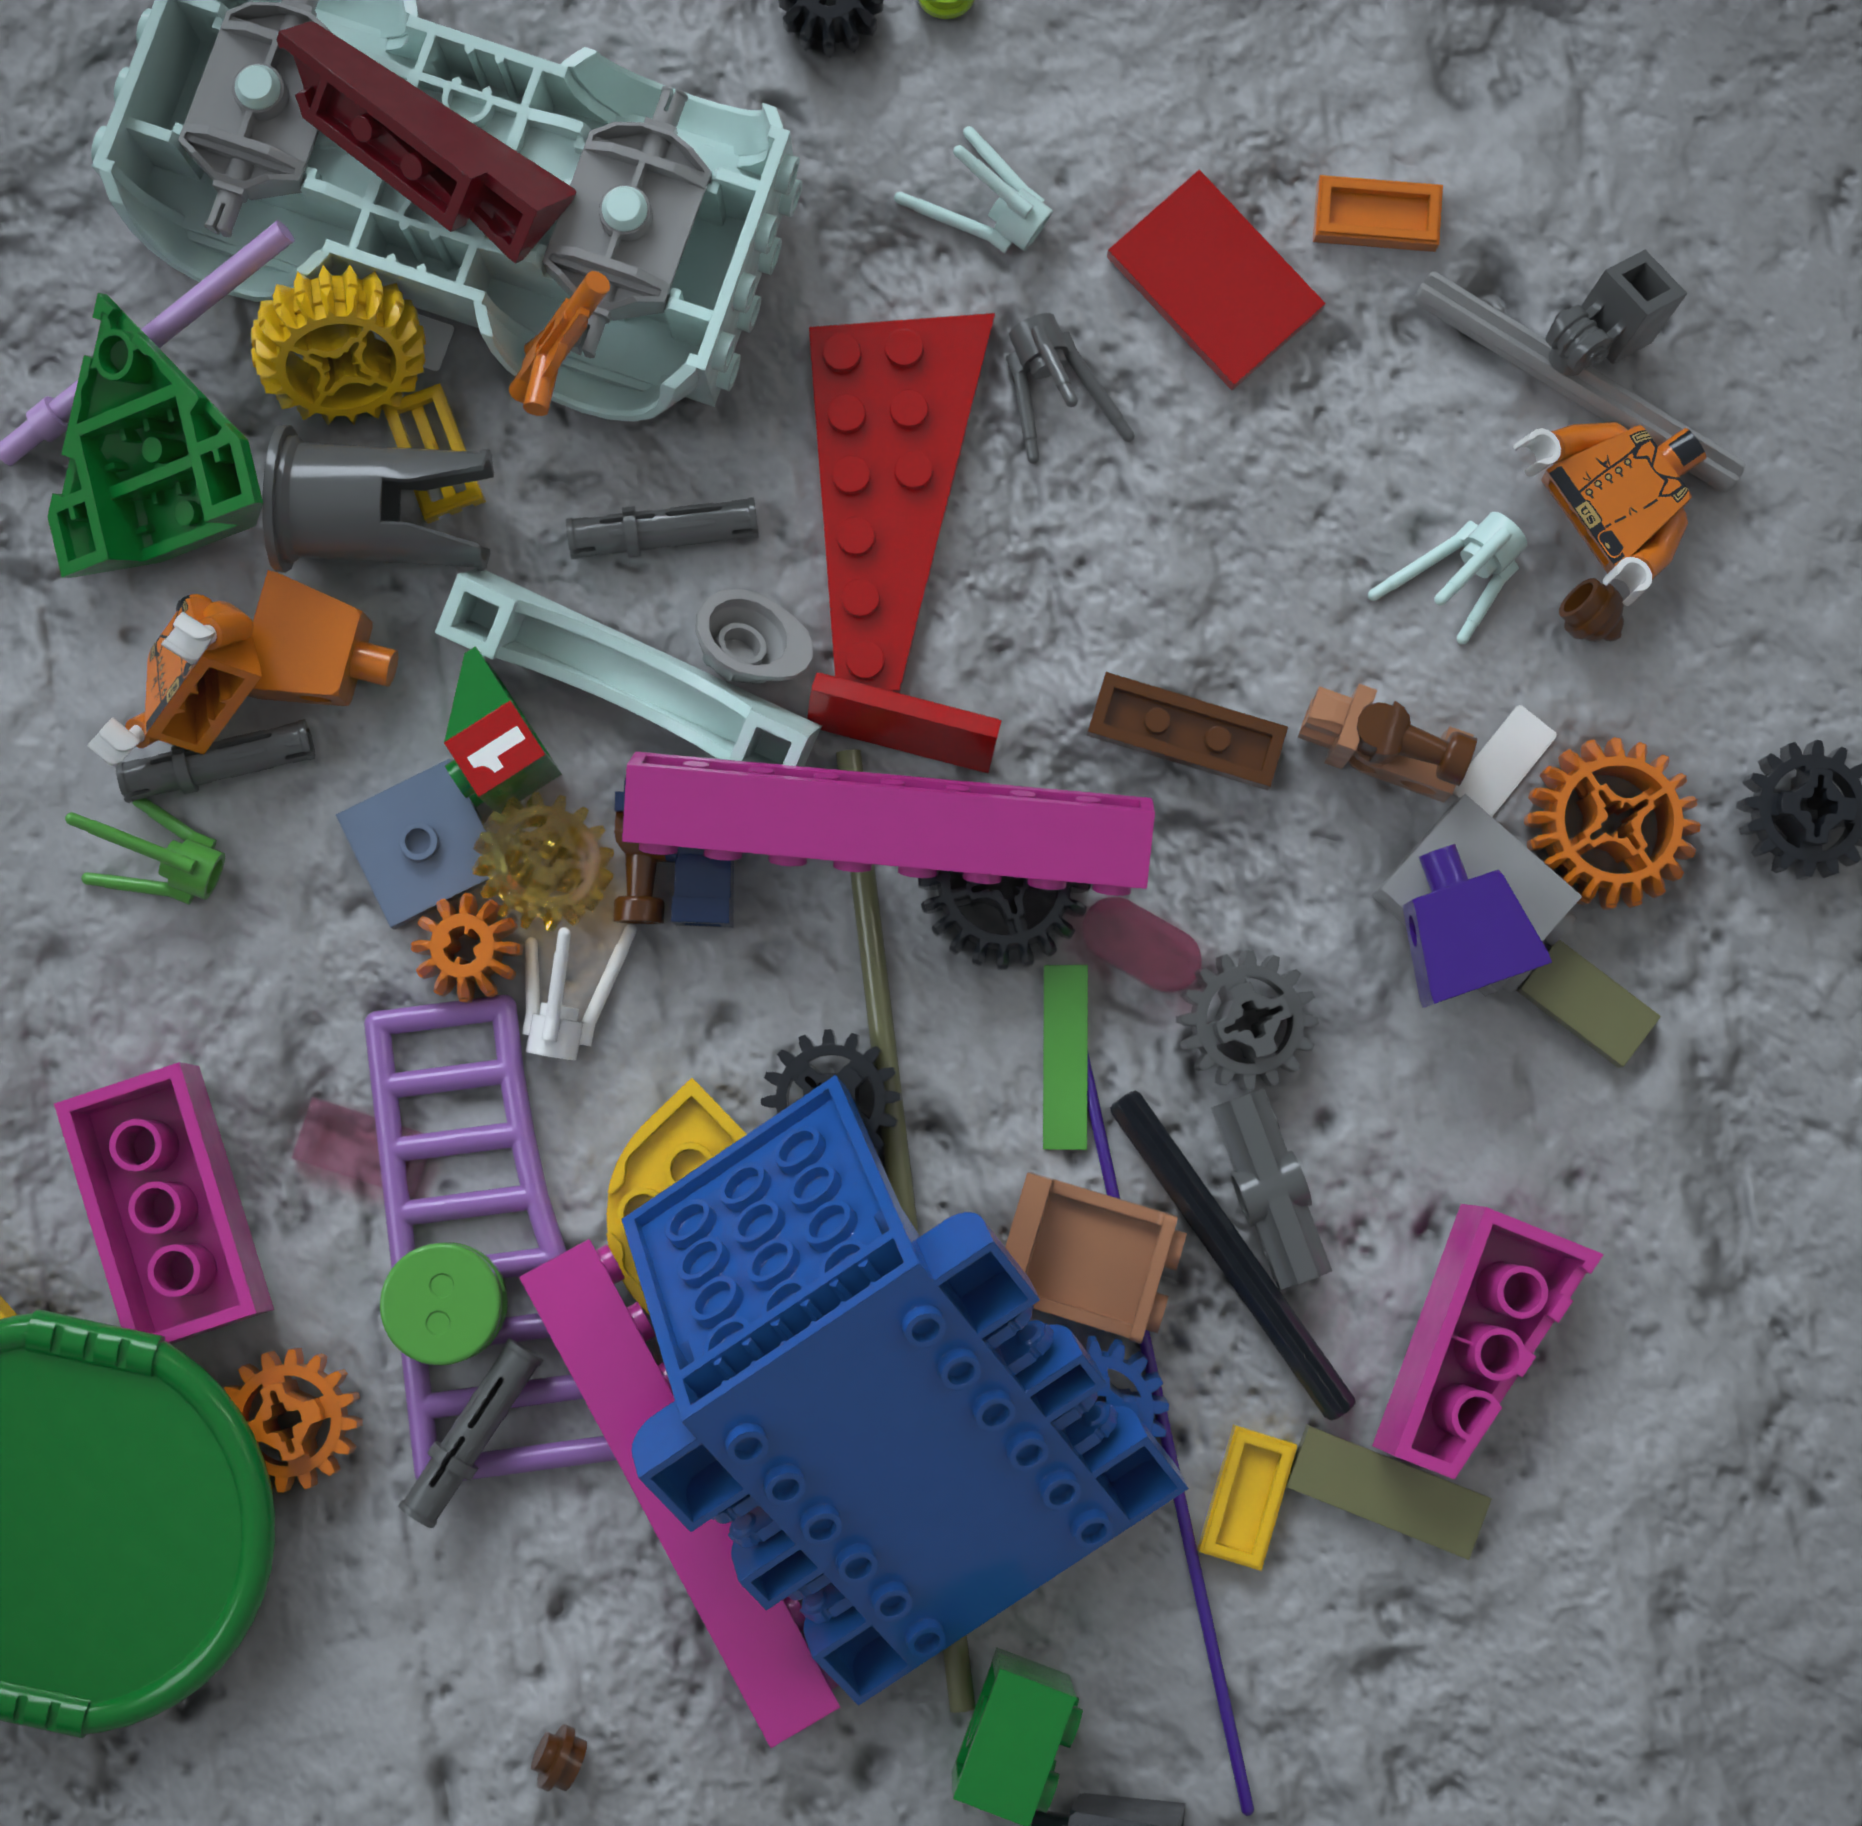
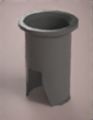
M292 425L275 427L269 441L262 491L264 541L270 566L275 572L286 573L292 569L294 562L300 558L476 567L477 571H484L487 569L491 554L490 549L472 541L412 523L400 522L401 490L427 491L493 478L494 468L490 450L482 449L479 452L303 442Z

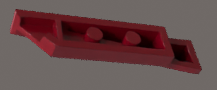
M306 22L278 32L276 40L279 49H285L293 55L304 87L295 94L302 118L448 231L452 232L466 226L468 219H470L507 258L516 264L529 254L572 203L576 195V190L319 24Z

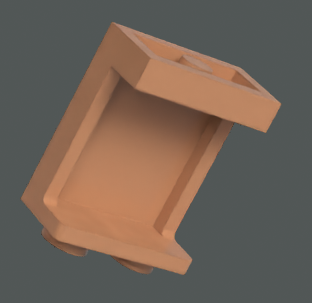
M1027 1172L1005 1248L1027 1274L1039 1296L1040 1301L1033 1305V1309L1129 1338V1341L1141 1344L1145 1330L1158 1334L1169 1297L1157 1293L1164 1267L1177 1270L1187 1233L1175 1230L1178 1216L1033 1172Z

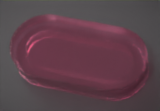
M1122 897L1101 899L1090 907L1083 919L1081 931L1087 949L1097 958L1149 988L1161 993H1176L1188 987L1196 979L1194 973L1201 968L1202 958L1195 940L1184 931L1130 900Z

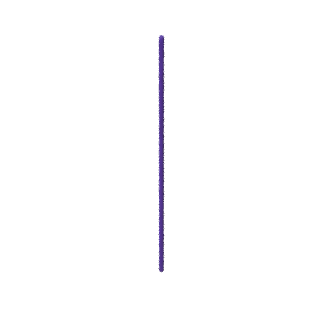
M1088 1053L1087 1108L1106 1194L1120 1199ZM1145 1330L1142 1343L1139 1344L1141 1352L1148 1360L1145 1373L1158 1372L1150 1331ZM1162 1386L1151 1394L1164 1397ZM1166 1411L1161 1414H1155L1156 1420L1162 1423L1166 1429L1165 1437H1160L1161 1446L1180 1471L1168 1413ZM1183 1492L1174 1498L1173 1501L1242 1813L1245 1816H1250L1254 1812L1252 1796L1186 1495Z

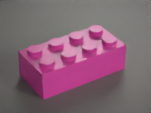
M178 1062L54 1103L121 1327L165 1336L166 1342L174 1344L274 1310L200 1066Z

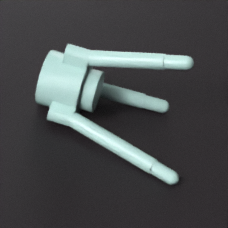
M971 126L964 128V137L1000 177L964 146H955L953 153L974 175L999 196L988 214V217L996 222L994 228L903 192H897L894 195V200L897 204L987 240L1003 253L1009 249L1012 243L1026 251L1053 214V210L1044 204L1045 199L1030 189L990 144Z
M1491 512L1479 525L1468 521L1453 537L1368 592V598L1371 601L1380 599L1461 547H1464L1460 552V556L1465 565L1436 594L1434 601L1440 606L1446 604L1475 574L1482 578H1488L1491 574L1493 575L1457 635V642L1461 645L1466 644L1483 620L1503 585L1519 569L1515 559L1527 547V539L1512 520L1499 512Z

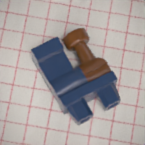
M625 777L624 792L615 791L614 811L616 815L614 833L617 844L625 853L627 896H618L614 900L613 922L664 924L665 903L663 899L652 896L657 862L675 863L671 922L676 926L734 928V860L726 861L707 858L703 855L704 849L678 847V852L674 854H649L639 850V843L622 842Z

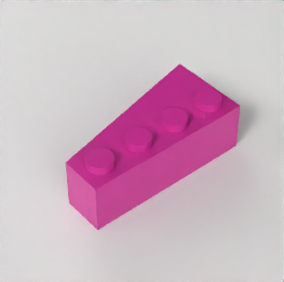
M1461 1204L1372 1446L1403 1460L1455 1479L1502 1409L1500 1403L1517 1377L1523 1378L1536 1358L1533 1354L1552 1324L1560 1322L1573 1302L1570 1297L1586 1273L1591 1274L1604 1254L1488 1207Z

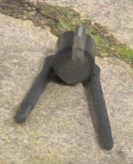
M1042 313L1034 315L1011 329L1009 337L1015 351L1006 356V361L1014 378L1023 441L1025 442L1027 459L1030 463L1035 464L1039 461L1037 433L1027 373L1030 371L1034 379L1052 376L1068 407H1075L1078 399L1064 370L1069 363L1123 440L1126 442L1134 440V432L1077 351L1070 333L1061 332L1054 314Z

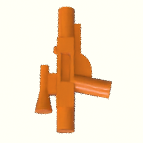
M597 271L589 272L571 298L564 300L544 330L525 344L524 352L526 356L523 359L521 370L509 385V393L513 399L523 403V409L529 414L535 416H545L548 414L559 367L586 330L588 319L610 289V282L602 273Z

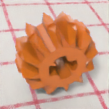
M464 893L462 895L459 914H457L455 908L448 900H439L436 905L443 920L438 924L434 920L422 916L418 921V925L422 929L432 933L430 941L416 940L411 943V950L421 955H431L430 959L421 963L416 969L418 976L426 979L439 974L433 991L442 997L448 995L457 984L458 999L463 1003L472 1002L475 994V982H477L480 990L487 997L492 998L498 994L497 986L491 976L495 972L508 980H513L516 976V971L513 968L502 963L503 956L516 957L523 954V946L519 943L512 941L502 942V939L514 933L518 928L516 921L512 918H506L495 923L501 906L492 899L487 901L477 913L478 904L476 897L471 893ZM464 934L474 940H478L480 937L481 943L473 948L476 959L471 963L459 956L456 960L454 954L461 949L459 938Z

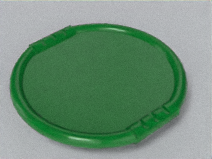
M36 1309L33 1313L0 1319V1721L83 1739L88 1734L103 1733L128 1727L166 1711L204 1686L226 1664L252 1626L266 1593L272 1571L276 1541L275 1507L266 1463L254 1433L230 1396L202 1366L180 1349L166 1342L165 1336Z

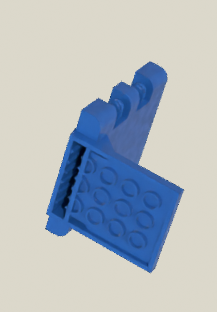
M834 1075L621 1219L675 1399L674 1402L651 1416L641 1426L633 1440L632 1457L638 1478L690 1532L710 1519L716 1520L720 1524L732 1521L728 1536L733 1541L731 1557L739 1583L766 1611L786 1597L792 1600L803 1599L800 1612L805 1616L804 1635L812 1658L858 1706L1189 1489L1177 1465L1132 1409L1125 1406L1108 1405L1103 1401L1096 1402L1098 1397L1097 1391L1107 1386L1096 1362L1070 1329L1058 1324H1044L1040 1320L1030 1321L1033 1305L1040 1301L1039 1296L1027 1274L981 1216L972 1212L959 1213L947 1218L922 1236H919L899 1204L849 1090L837 1075Z

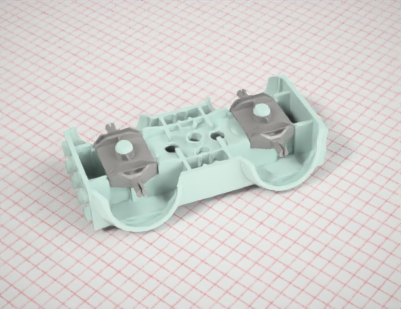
M155 0L152 9L147 8L142 13L136 31L138 45L131 64L120 71L115 82V106L107 126L103 125L98 129L92 143V168L102 179L111 204L129 230L148 250L172 268L200 282L278 220L289 229L294 237V242L228 295L254 302L273 300L272 294L275 291L276 284L294 288L293 282L297 271L309 279L318 278L323 265L331 275H343L348 266L351 265L359 279H363L376 271L379 279L382 280V286L397 283L399 291L403 293V299L412 300L414 307L479 328L480 334L491 353L515 377L521 370L523 359L526 356L524 352L525 344L544 330L564 300L571 298L585 276L591 271H597L607 277L610 282V289L588 319L586 330L561 363L552 401L581 413L600 418L635 422L656 417L684 397L715 407L720 390H731L741 360V355L734 353L741 331L751 333L756 323L761 306V296L755 295L762 273L771 275L775 269L782 245V238L776 237L783 215L793 216L802 190V180L796 179L800 158L793 156L791 133L789 130L783 129L776 107L761 103L762 110H746L687 94L680 89H673L671 86H665L615 64L599 52L586 47L571 55L561 64L421 19L419 18L416 0ZM306 22L319 24L576 190V195L572 203L529 254L516 264L507 258L470 219H468L466 226L452 232L448 231L302 118L295 94L304 87L293 55L285 49H279L276 40L278 32Z

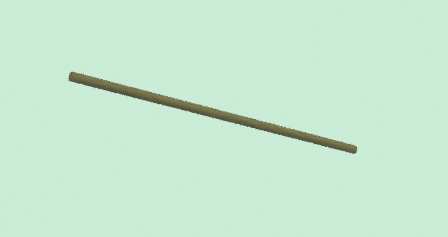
M851 749L836 752L838 770L863 772L861 750ZM872 864V870L850 872L871 1048L878 1046L882 1050L878 1060L874 1063L878 1070L894 1067L896 1070V1074L890 1080L884 1082L886 1091L902 1093L875 865ZM902 1098V1100L888 1103L886 1106V1113L893 1115L898 1120L897 1126L886 1127L880 1125L881 1137L885 1143L883 1146L885 1171L900 1206L919 1234ZM966 1635L943 1650L949 1708L952 1713L968 1712L975 1709Z

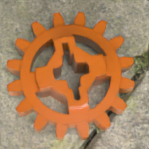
M302 1348L288 1349L284 1364H282L280 1357L275 1351L261 1354L262 1371L252 1364L242 1365L238 1372L245 1383L244 1386L229 1385L224 1387L226 1393L247 1421L257 1443L263 1442L279 1450L282 1461H287V1463L277 1461L261 1450L269 1478L271 1475L275 1476L277 1492L282 1493L291 1490L295 1476L298 1477L304 1489L317 1485L318 1474L316 1468H319L321 1472L328 1476L336 1474L341 1468L334 1454L348 1455L353 1453L357 1447L350 1439L345 1437L346 1430L363 1426V1419L348 1415L347 1406L360 1399L359 1392L343 1394L339 1388L348 1375L346 1370L341 1369L329 1375L326 1374L324 1369L327 1363V1356L322 1353L315 1355L308 1364H304ZM291 1376L309 1381L321 1391L323 1396L316 1398L300 1390L297 1380L292 1379ZM260 1390L263 1403L255 1419L249 1421L251 1404ZM298 1410L302 1422L293 1426V1429L292 1427L281 1429L278 1424V1417L287 1411ZM331 1417L327 1439L316 1453L315 1450L318 1449L315 1437L323 1420Z

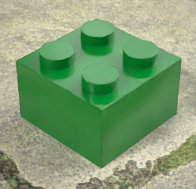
M998 1647L996 1648L951 1771L954 1800L1022 1826L1031 1825L1036 1810L1047 1813L1060 1775L1054 1772L1056 1767V1760L1054 1759L1059 1745L1067 1748L1071 1747L1083 1713V1709L1078 1708L1079 1697L1075 1694L1070 1675Z

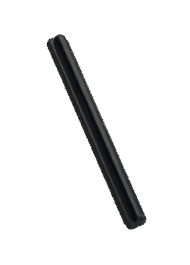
M1136 1090L1130 1091L1114 1102L1110 1107L1111 1114L1323 1416L1333 1421L1350 1411L1356 1404L1355 1397L1141 1093Z

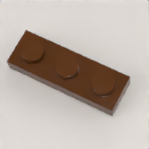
M1106 672L1086 736L1268 790L1273 781L1288 726Z

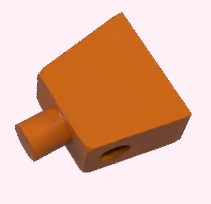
M267 570L253 619L254 627L252 632L262 677L249 693V697L261 700L349 706L352 702L358 679L386 687L391 685L398 666V650L369 643L373 622L363 611L278 572Z

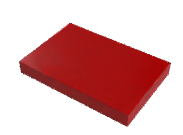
M1200 169L1110 247L1107 252V258L1232 391L1324 309L1326 304Z

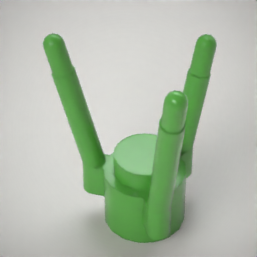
M147 798L136 800L132 804L184 840L183 843L172 840L167 848H163L73 812L65 816L66 823L159 861L158 873L160 876L168 879V882L86 872L81 877L82 882L86 885L166 896L190 905L194 896L204 900L208 899L219 881L225 863V853L214 849L217 840L194 831Z

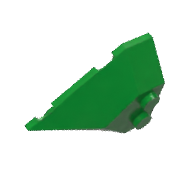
M98 293L92 318L101 320L93 356H83L61 454L70 458L62 494L52 493L47 516L62 578H74L164 562L255 527L263 506L248 439L107 294Z

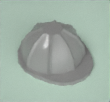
M744 589L721 590L706 598L696 614L695 633L703 653L702 659L706 666L712 667L719 675L726 678L727 682L762 684L767 680H791L803 674L813 659V642L808 630L783 607L760 593Z

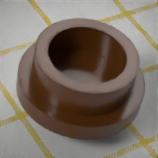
M563 1724L556 1734L546 1732L540 1740L531 1763V1770L539 1773L537 1778L538 1788L547 1792L553 1787L567 1791L573 1784L587 1750V1741L575 1736V1728Z

